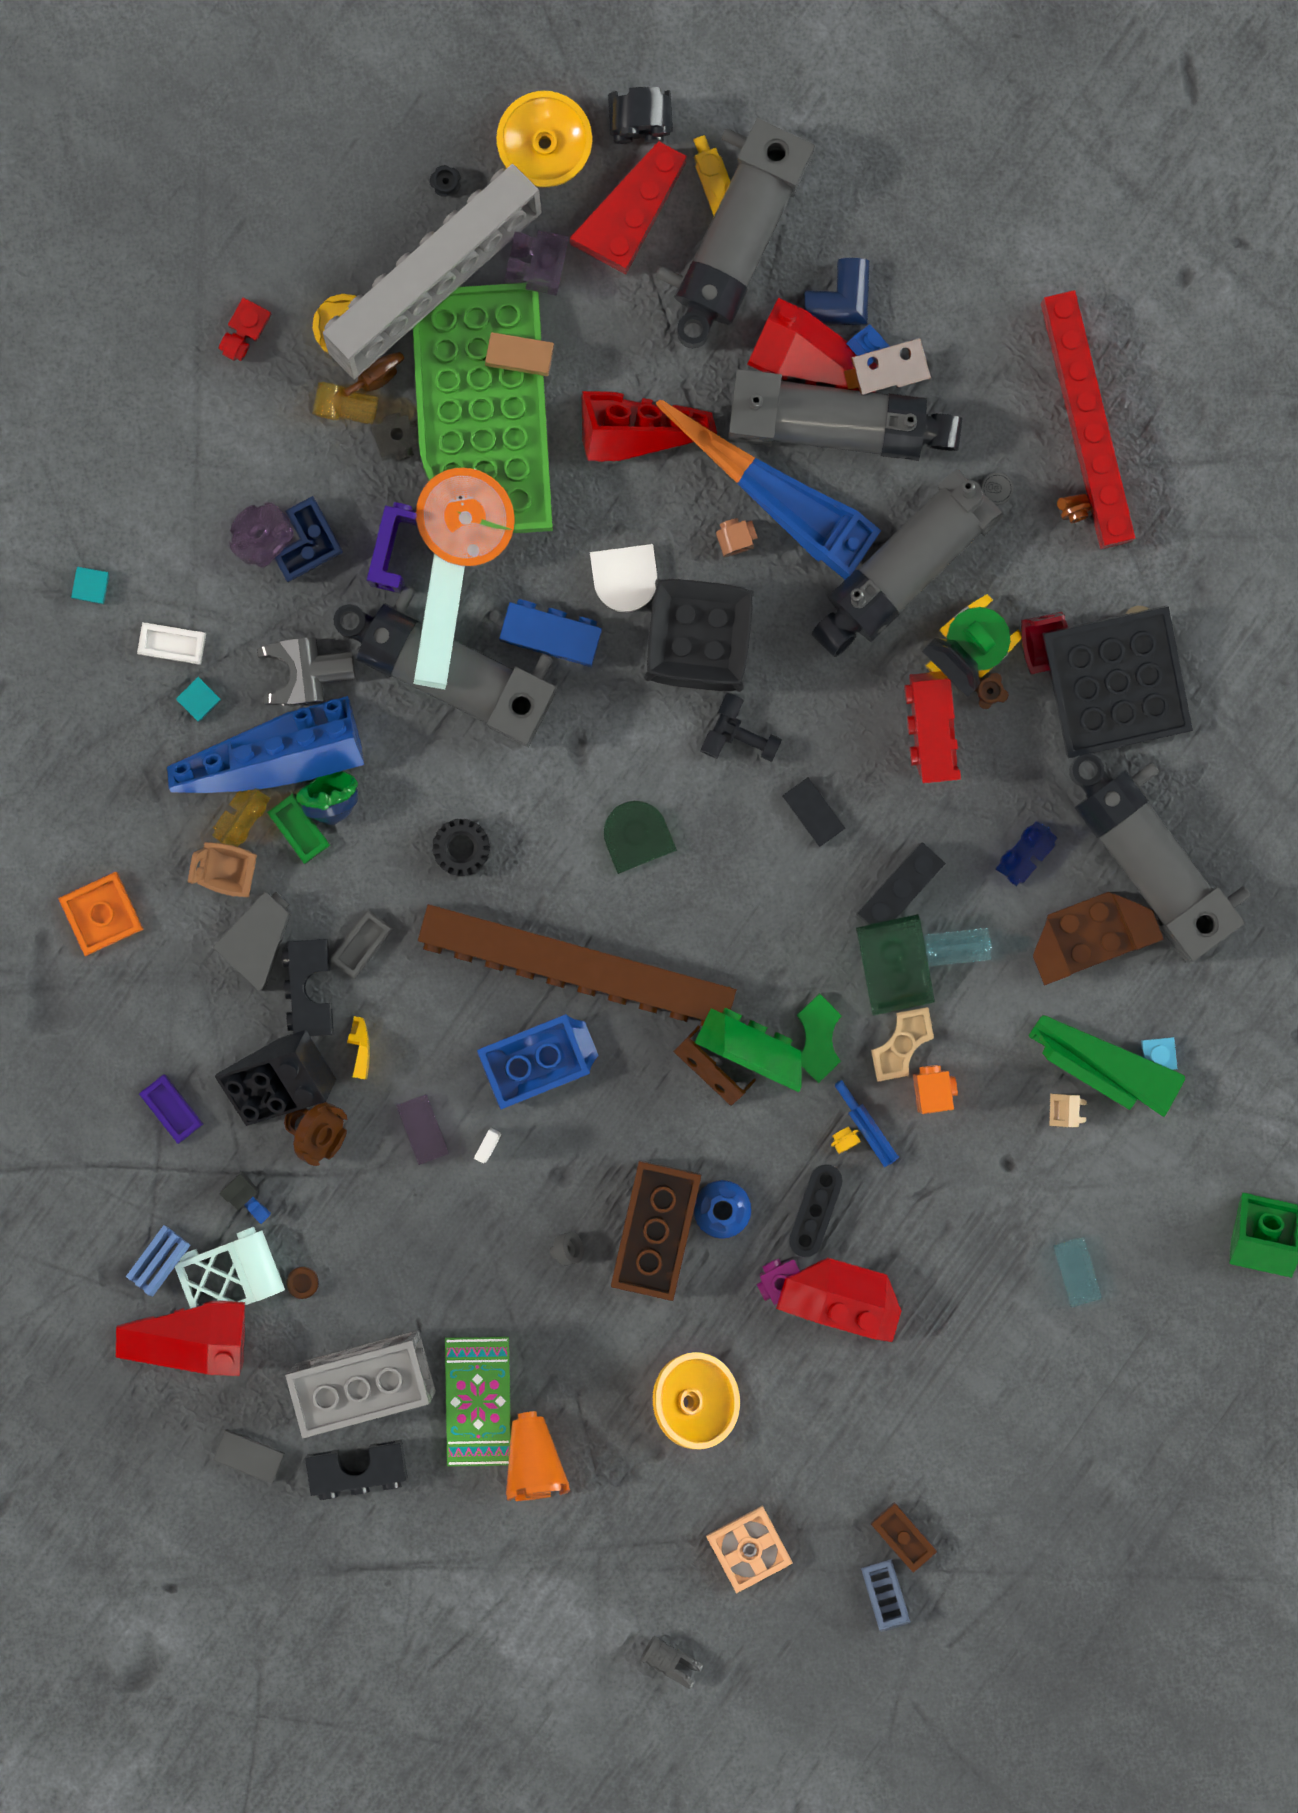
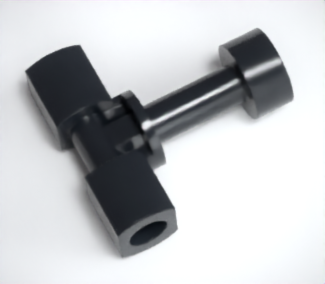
M727 692L717 712L720 716L713 731L709 730L700 752L718 759L725 741L731 744L735 738L763 751L761 758L772 762L782 739L772 734L769 739H766L739 727L741 720L736 717L744 700Z

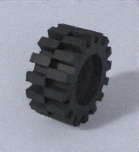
M453 819L450 822H446L438 829L432 843V851L437 864L447 873L460 877L470 876L480 871L489 859L491 848L485 830L476 822L468 819ZM465 835L473 841L474 851L468 859L457 860L450 854L449 844L454 837Z

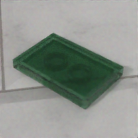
M919 914L856 927L873 1016L935 1002Z

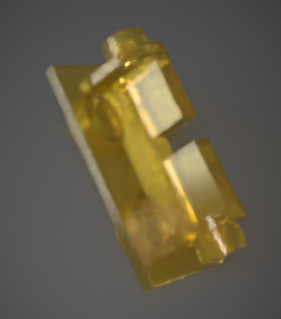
M256 788L254 790L238 791L229 804L237 810L236 814L232 815L225 810L213 827L215 831L212 836L223 844L238 847L248 837L249 830L256 819L263 815L271 798Z

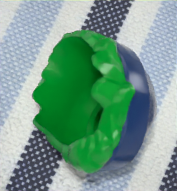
M343 771L321 776L300 789L296 799L301 804L304 815L328 825H335L344 820L357 803L358 782L354 776Z

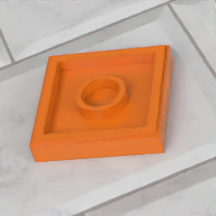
M118 872L107 875L58 898L84 956L95 953L144 930Z

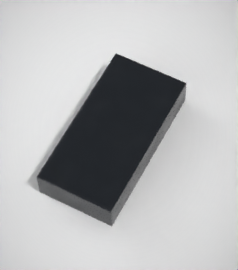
M809 777L782 795L819 847L846 829Z

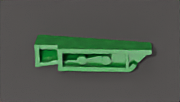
M1045 1015L1039 1018L1028 1035L1031 1039L1045 1046L1042 1054L1048 1061L1131 1110L1138 1099L1159 1115L1165 1117L1185 1081V1076L1179 1072Z

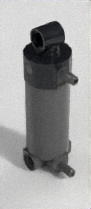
M959 469L949 474L938 485L939 491L858 570H855L828 596L837 612H832L825 616L812 631V636L833 657L842 654L852 644L857 632L872 642L980 534L985 536L1001 520L1004 513L982 493V488L977 482L970 481Z

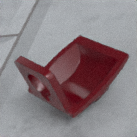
M1062 611L1021 620L1022 648L1030 674L1049 671L1042 633L1068 627L1065 614Z

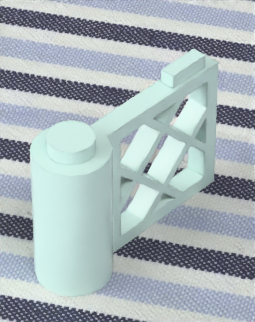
M251 1227L236 1233L238 1240L198 1254L197 1249H194L182 1256L175 1269L190 1308L199 1306L198 1299L201 1292L217 1298V1301L236 1302L224 1296L230 1281L242 1285L246 1298L237 1302H245V1305L285 1290L262 1230L256 1232L255 1227ZM225 1251H229L233 1261L229 1273L213 1267L217 1255ZM211 1257L209 1264L202 1261ZM196 1264L206 1269L200 1285L188 1279L184 1267ZM235 1270H236V1272H237L239 1278L233 1276ZM211 1271L226 1278L220 1294L204 1287ZM192 1287L197 1289L196 1294H194Z

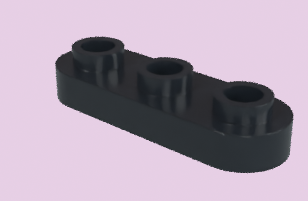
M820 1165L811 1173L789 1237L790 1247L798 1256H813L821 1247L843 1182L840 1171L832 1165ZM829 1174L832 1177V1182L829 1186L821 1185L820 1178L822 1175ZM814 1204L821 1206L822 1211L818 1216H812L809 1212L810 1207ZM804 1234L809 1235L811 1243L808 1246L800 1245V1236Z

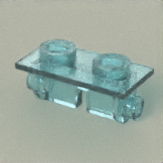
M988 928L925 935L928 966L992 960L991 938H989Z

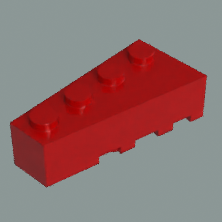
M658 141L570 237V245L626 275L683 171L687 156Z

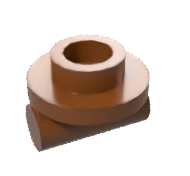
M1086 494L1059 498L1057 506L1062 510V520H1070V523H1077L1088 518L1087 512L1092 509L1091 503H1088V496Z

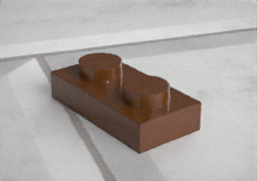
M895 1502L871 1522L874 1529L913 1573L937 1553V1550Z

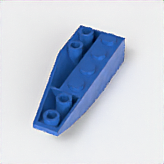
M346 696L287 712L167 767L168 785L170 792L178 793L237 792L272 788L303 782L364 765L362 744L350 699Z

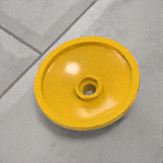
M536 91L518 98L506 109L497 129L498 153L506 169L511 164H514L536 187H553L571 180L583 169L591 153L592 131L586 114L575 101L557 92ZM542 139H548L551 145L543 149L539 146V142Z
M693 1352L675 1357L663 1367L654 1385L653 1410L656 1420L664 1434L681 1447L706 1449L719 1444L731 1433L739 1415L740 1396L735 1378L725 1364L709 1354ZM685 1397L688 1400L687 1407H685L683 1403Z

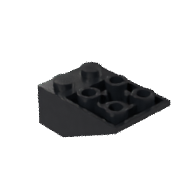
M306 1030L278 1038L215 1075L216 1080L246 1126L326 1102L337 1080Z

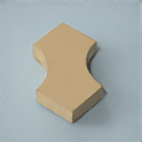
M928 1007L896 1013L897 1023L891 1038L881 1047L871 1050L877 1082L909 1076V1062L914 1051L922 1043L934 1039Z

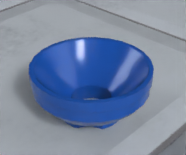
M725 1180L714 1181L703 1187L697 1194L694 1217L698 1226L706 1234L715 1238H730L739 1234L747 1226L751 1217V1202L744 1189L736 1183ZM719 1201H726L732 1206V1214L726 1220L717 1219L713 1214L714 1205Z

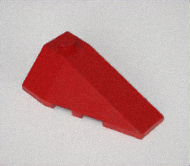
M778 298L747 365L762 372L782 374L781 379L787 380L788 376L805 379V384L816 385L817 382L832 384L835 388L848 389L844 371L854 369L851 357L857 355L846 344L847 341L811 313ZM874 362L869 368L874 370L877 364ZM858 387V388H854V389H850V390L860 391V390H859V387Z
M582 391V442L587 461H621L694 442L658 406L653 405V400L643 398L640 403L623 399L624 394L618 392ZM672 405L683 414L717 434L712 412Z
M213 1300L203 1303L202 1306L187 1310L182 1308L175 1310L174 1313L160 1317L152 1316L117 1325L116 1358L207 1375L240 1376L244 1363L245 1302Z

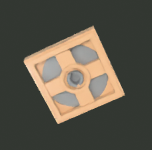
M763 1505L706 1535L736 1593L793 1564Z

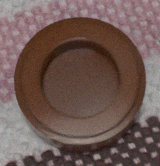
M297 1267L287 1277V1289L292 1296L298 1299L309 1298L319 1287L318 1275L309 1267Z

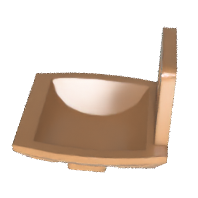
M205 842L204 848L194 852L192 855L188 883L194 884L197 882V884L210 890L230 896L249 897L257 855L236 846Z

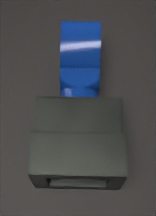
M242 1171L219 1193L237 1210L245 1206L260 1224L271 1214L264 1205L253 1197L259 1189Z

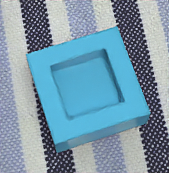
M1174 1037L1141 1040L1143 1058L1172 1070L1178 1069Z

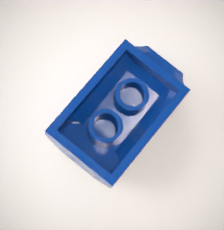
M566 1014L477 1050L500 1110L590 1074L591 1067L599 1056L585 1021L573 1019Z

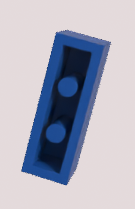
M518 599L517 604L509 602L499 637L500 642L592 668L602 634V628L596 627L597 621L580 616L578 621L567 619L566 612L553 608H548L547 613L535 609V603Z

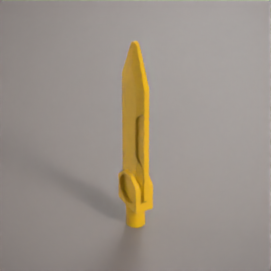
M703 135L693 139L698 154L694 156L695 168L714 216L731 181L722 157L718 154L716 148L710 150L706 136Z

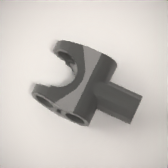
M315 637L285 640L257 649L258 658L273 657V659L282 660L288 665L290 670V679L287 685L282 689L276 690L275 693L263 695V704L297 706L324 702L323 683L356 679L352 651L319 655L317 638Z

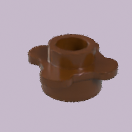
M991 673L989 678L980 680V684L975 689L980 699L978 704L982 709H989L992 704L996 702L1004 703L1008 699L1009 694L1004 690L1001 683L1002 677L998 673ZM988 688H992V689H993V693H992V694H989V693L987 692V689H988Z

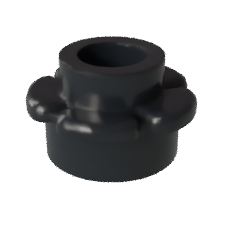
M447 165L439 166L430 176V185L439 196L454 195L461 186L459 183L461 179L460 173L455 168H450ZM447 178L449 182L444 184L443 179Z

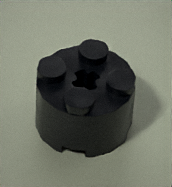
M660 87L629 88L627 95L618 96L617 91L608 94L610 135L614 136V143L627 144L633 142V139L645 138V143L663 142L664 136H668L673 132L670 90L664 91V94H661Z

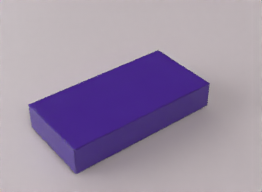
M165 1074L139 1093L177 1144L204 1125Z

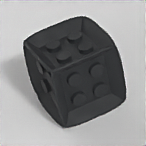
M656 579L648 638L645 680L684 688L713 691L737 690L741 692L744 688L742 679L745 673L749 650L754 590L713 582Z

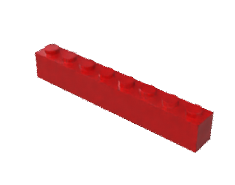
M1073 290L1044 297L1041 302V308L1086 493L1092 506L1091 513L1100 550L1131 543L1136 537L1076 291Z

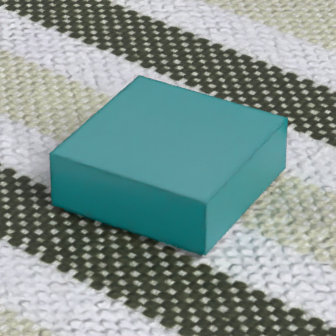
M77 567L71 598L104 605L110 573Z
M199 677L176 698L198 722L221 701Z

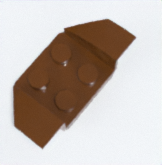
M1105 892L1048 914L1045 926L1036 945L1033 959L1045 986L1104 961L1164 940L1151 909L1114 893Z

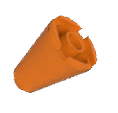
M536 1411L519 1413L518 1419L512 1421L506 1486L507 1501H511L514 1498L515 1501L551 1497V1491H559V1495L570 1492L569 1482L544 1417H537Z

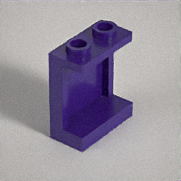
M394 502L393 507L386 505L384 507L367 576V582L371 587L395 593H401L404 580L402 576L387 571L399 524L403 522L417 526V513L412 510L410 505Z

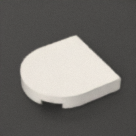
M653 544L590 552L595 591L606 606L618 612H633L641 609L652 599L656 590L655 581L657 579Z

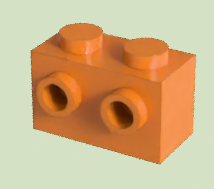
M940 1065L919 1067L920 1073L913 1074L918 1112L926 1114L954 1110L952 1096H958L955 1076H950L949 1071L941 1070Z

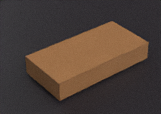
M491 332L485 366L549 376L554 343Z

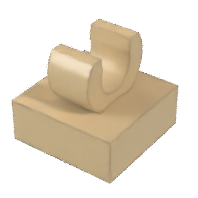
M1050 1094L1049 1126L1079 1127V1123L1086 1122V1117H1079L1080 1105H1087V1101L1080 1099V1095Z

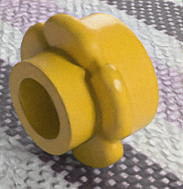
M849 1126L832 1135L835 1141L831 1143V1146H835L838 1154L854 1147L861 1142L857 1135L859 1130L856 1129L852 1132Z

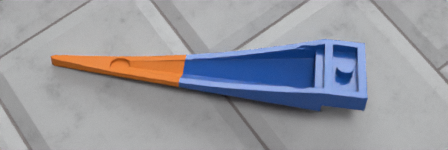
M664 400L656 402V405L813 558L818 562L822 560L843 579H846L855 571L881 532L878 527L857 510L806 486L760 461L708 430Z

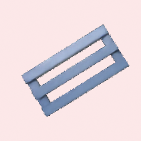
M163 1225L126 1277L139 1288H142L146 1294L153 1297L191 1245L169 1227ZM178 1243V1246L175 1248L173 1253L170 1255V1257L167 1259V1261L164 1263V1265L161 1267L156 1276L148 1285L146 1282L152 1276L157 1267H160L162 1262L165 1260L166 1255L174 1246V1244Z

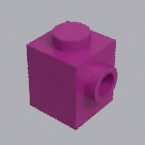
M793 1257L782 1263L778 1258L762 1266L764 1272L759 1274L762 1282L756 1285L765 1301L771 1299L774 1305L778 1304L785 1278L800 1272Z

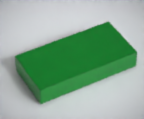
M291 794L267 812L304 864L331 846L313 820L304 815L301 804L297 801L294 794Z

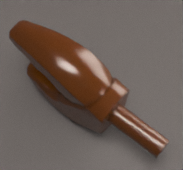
M397 352L378 358L358 376L356 383L343 390L344 396L348 397L361 388L368 392L386 385L397 374L395 367L404 360L403 354Z

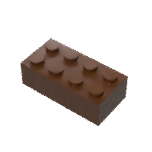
M639 1160L611 1281L612 1288L670 1301L674 1300L702 1175L700 1173Z

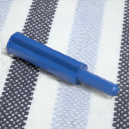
M842 1080L835 1083L836 1089L851 1110L848 1114L883 1164V1167L894 1163L899 1156L891 1147L865 1106L857 1103Z

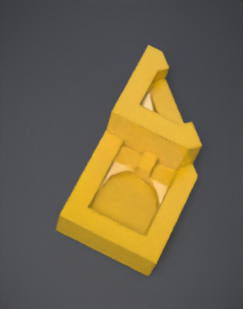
M354 1016L347 1043L359 1045L353 1077L365 1080L368 1076L370 1060L368 1031L364 1018Z

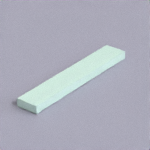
M435 553L413 684L445 690L465 566L447 562Z

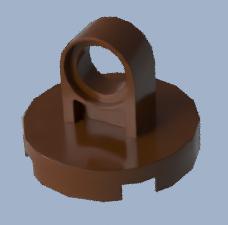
M325 1102L316 1105L311 1110L304 1108L286 1114L284 1125L286 1130L295 1136L293 1142L294 1151L300 1160L309 1165L318 1166L320 1165L318 1161H321L323 1158L330 1160L341 1148L347 1134V1130L343 1128V1120H347V1115L341 1108ZM305 1115V1116L303 1117V1119L300 1121V1123H299V1125H298V1128H297V1130H296V1129H295V1122H296V1120H297L300 1116Z

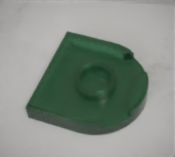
M641 801L625 802L617 806L605 822L604 840L618 874L677 851L664 817L655 807Z

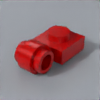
M243 297L228 323V327L237 332L233 334L227 332L219 344L218 349L223 351L222 355L233 361L236 359L242 361L250 347V344L246 343V338L248 337L255 342L258 341L272 315L271 312Z

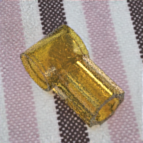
M325 382L318 383L312 410L313 415L331 420H340L342 418L365 424H374L378 408V397L357 392L345 397L343 394V390L346 389L345 387Z

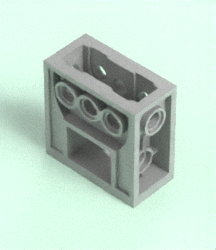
M419 1330L298 1362L285 1375L302 1439L428 1405L436 1392Z

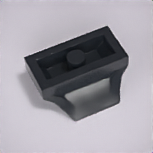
M934 638L922 651L967 697L980 684L978 663L955 640Z

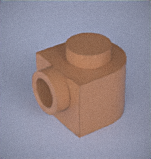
M734 518L720 524L721 529L716 531V535L724 557L754 549L752 540L758 537L752 520L739 522L738 518Z

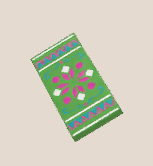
M509 1336L445 1337L447 1466L508 1465L511 1440Z

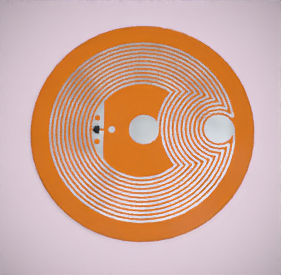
M453 468L443 471L425 485L418 498L416 521L420 535L429 549L447 562L461 566L484 564L497 557L506 548L512 537L515 519L511 500L504 488L494 478L484 472L471 468ZM483 519L513 530L495 529L480 525Z

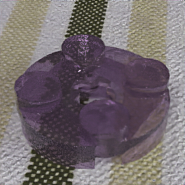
M269 502L259 507L251 505L245 508L235 518L230 532L233 534L232 543L229 541L232 552L243 562L256 564L258 567L268 566L272 559L281 553L294 534L287 515L276 505ZM257 531H264L262 536L258 538L256 535Z

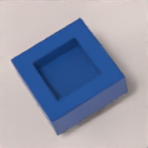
M870 324L846 343L857 356L890 347ZM870 357L868 359V367L876 361L875 358Z

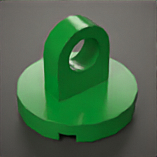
M984 607L969 608L958 614L949 625L946 636L948 640H955L978 663L979 671L989 670L998 665L1007 655L1011 643L1010 630L1004 618L994 610Z

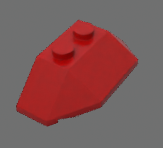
M829 1257L805 1268L797 1274L786 1277L776 1307L780 1311L818 1324L888 1342H893L902 1312L887 1274Z

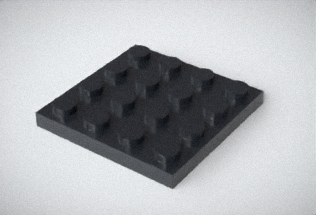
M1161 606L1042 633L1068 758L1193 731L1169 606Z

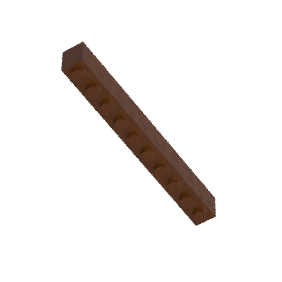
M429 904L427 905L418 941L424 943L423 949L441 954L443 948L455 951L454 958L472 963L473 957L486 960L485 967L503 971L504 965L516 968L515 975L534 980L535 974L547 977V984L565 988L566 982L578 985L577 992L594 997L597 991L609 994V1001L626 1005L627 999L640 1002L638 1009L657 1014L658 1008L671 1011L669 1017L688 1022L689 1016L701 1019L700 1026H703L711 1008L721 1013L724 1008L731 1010L737 990Z

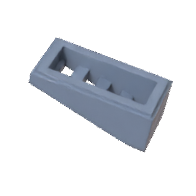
M892 1559L861 1568L879 1631L883 1632L910 1624L911 1621ZM889 1572L890 1577L872 1582L870 1576ZM890 1584L893 1585L894 1590L876 1595L874 1589ZM893 1597L897 1598L896 1603L883 1607L879 1606V1601ZM900 1609L901 1615L886 1620L883 1619L882 1614Z

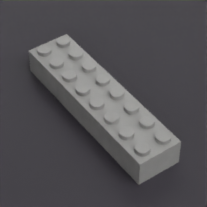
M511 164L506 170L502 168L497 171L486 188L483 190L478 189L472 193L467 200V204L460 211L454 210L445 218L442 227L436 232L431 231L427 233L415 251L412 253L407 252L401 256L396 263L397 267L389 274L384 273L380 275L372 284L373 288L364 296L360 294L355 297L344 314L340 317L338 315L334 316L325 325L323 336L329 355L354 380L542 213L539 189L514 164Z

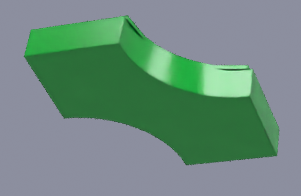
M820 993L797 1014L805 1030V1044L801 1052V1066L817 1083L825 1078L841 1062L834 1051L832 1036L834 1027L842 1016Z

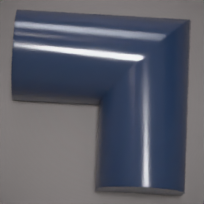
M863 258L838 259L836 292L805 291L804 310L811 313L824 324L867 326L870 261Z
M313 496L285 511L300 538L272 554L287 582L344 553Z

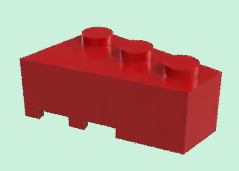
M942 671L909 674L910 684L904 685L906 704H912V715L907 716L908 734L914 735L915 746L909 747L911 766H917L922 783L961 780V772L957 767L956 750H958L957 739H955V715L951 680Z

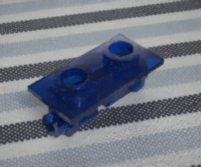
M1036 821L1023 831L1021 839L1013 849L1008 850L1001 857L1000 864L995 870L1006 876L1007 880L1017 887L1019 883L1023 884L1037 868L1029 859L1034 856L1042 862L1056 846L1054 842L1058 838L1050 832L1048 827Z

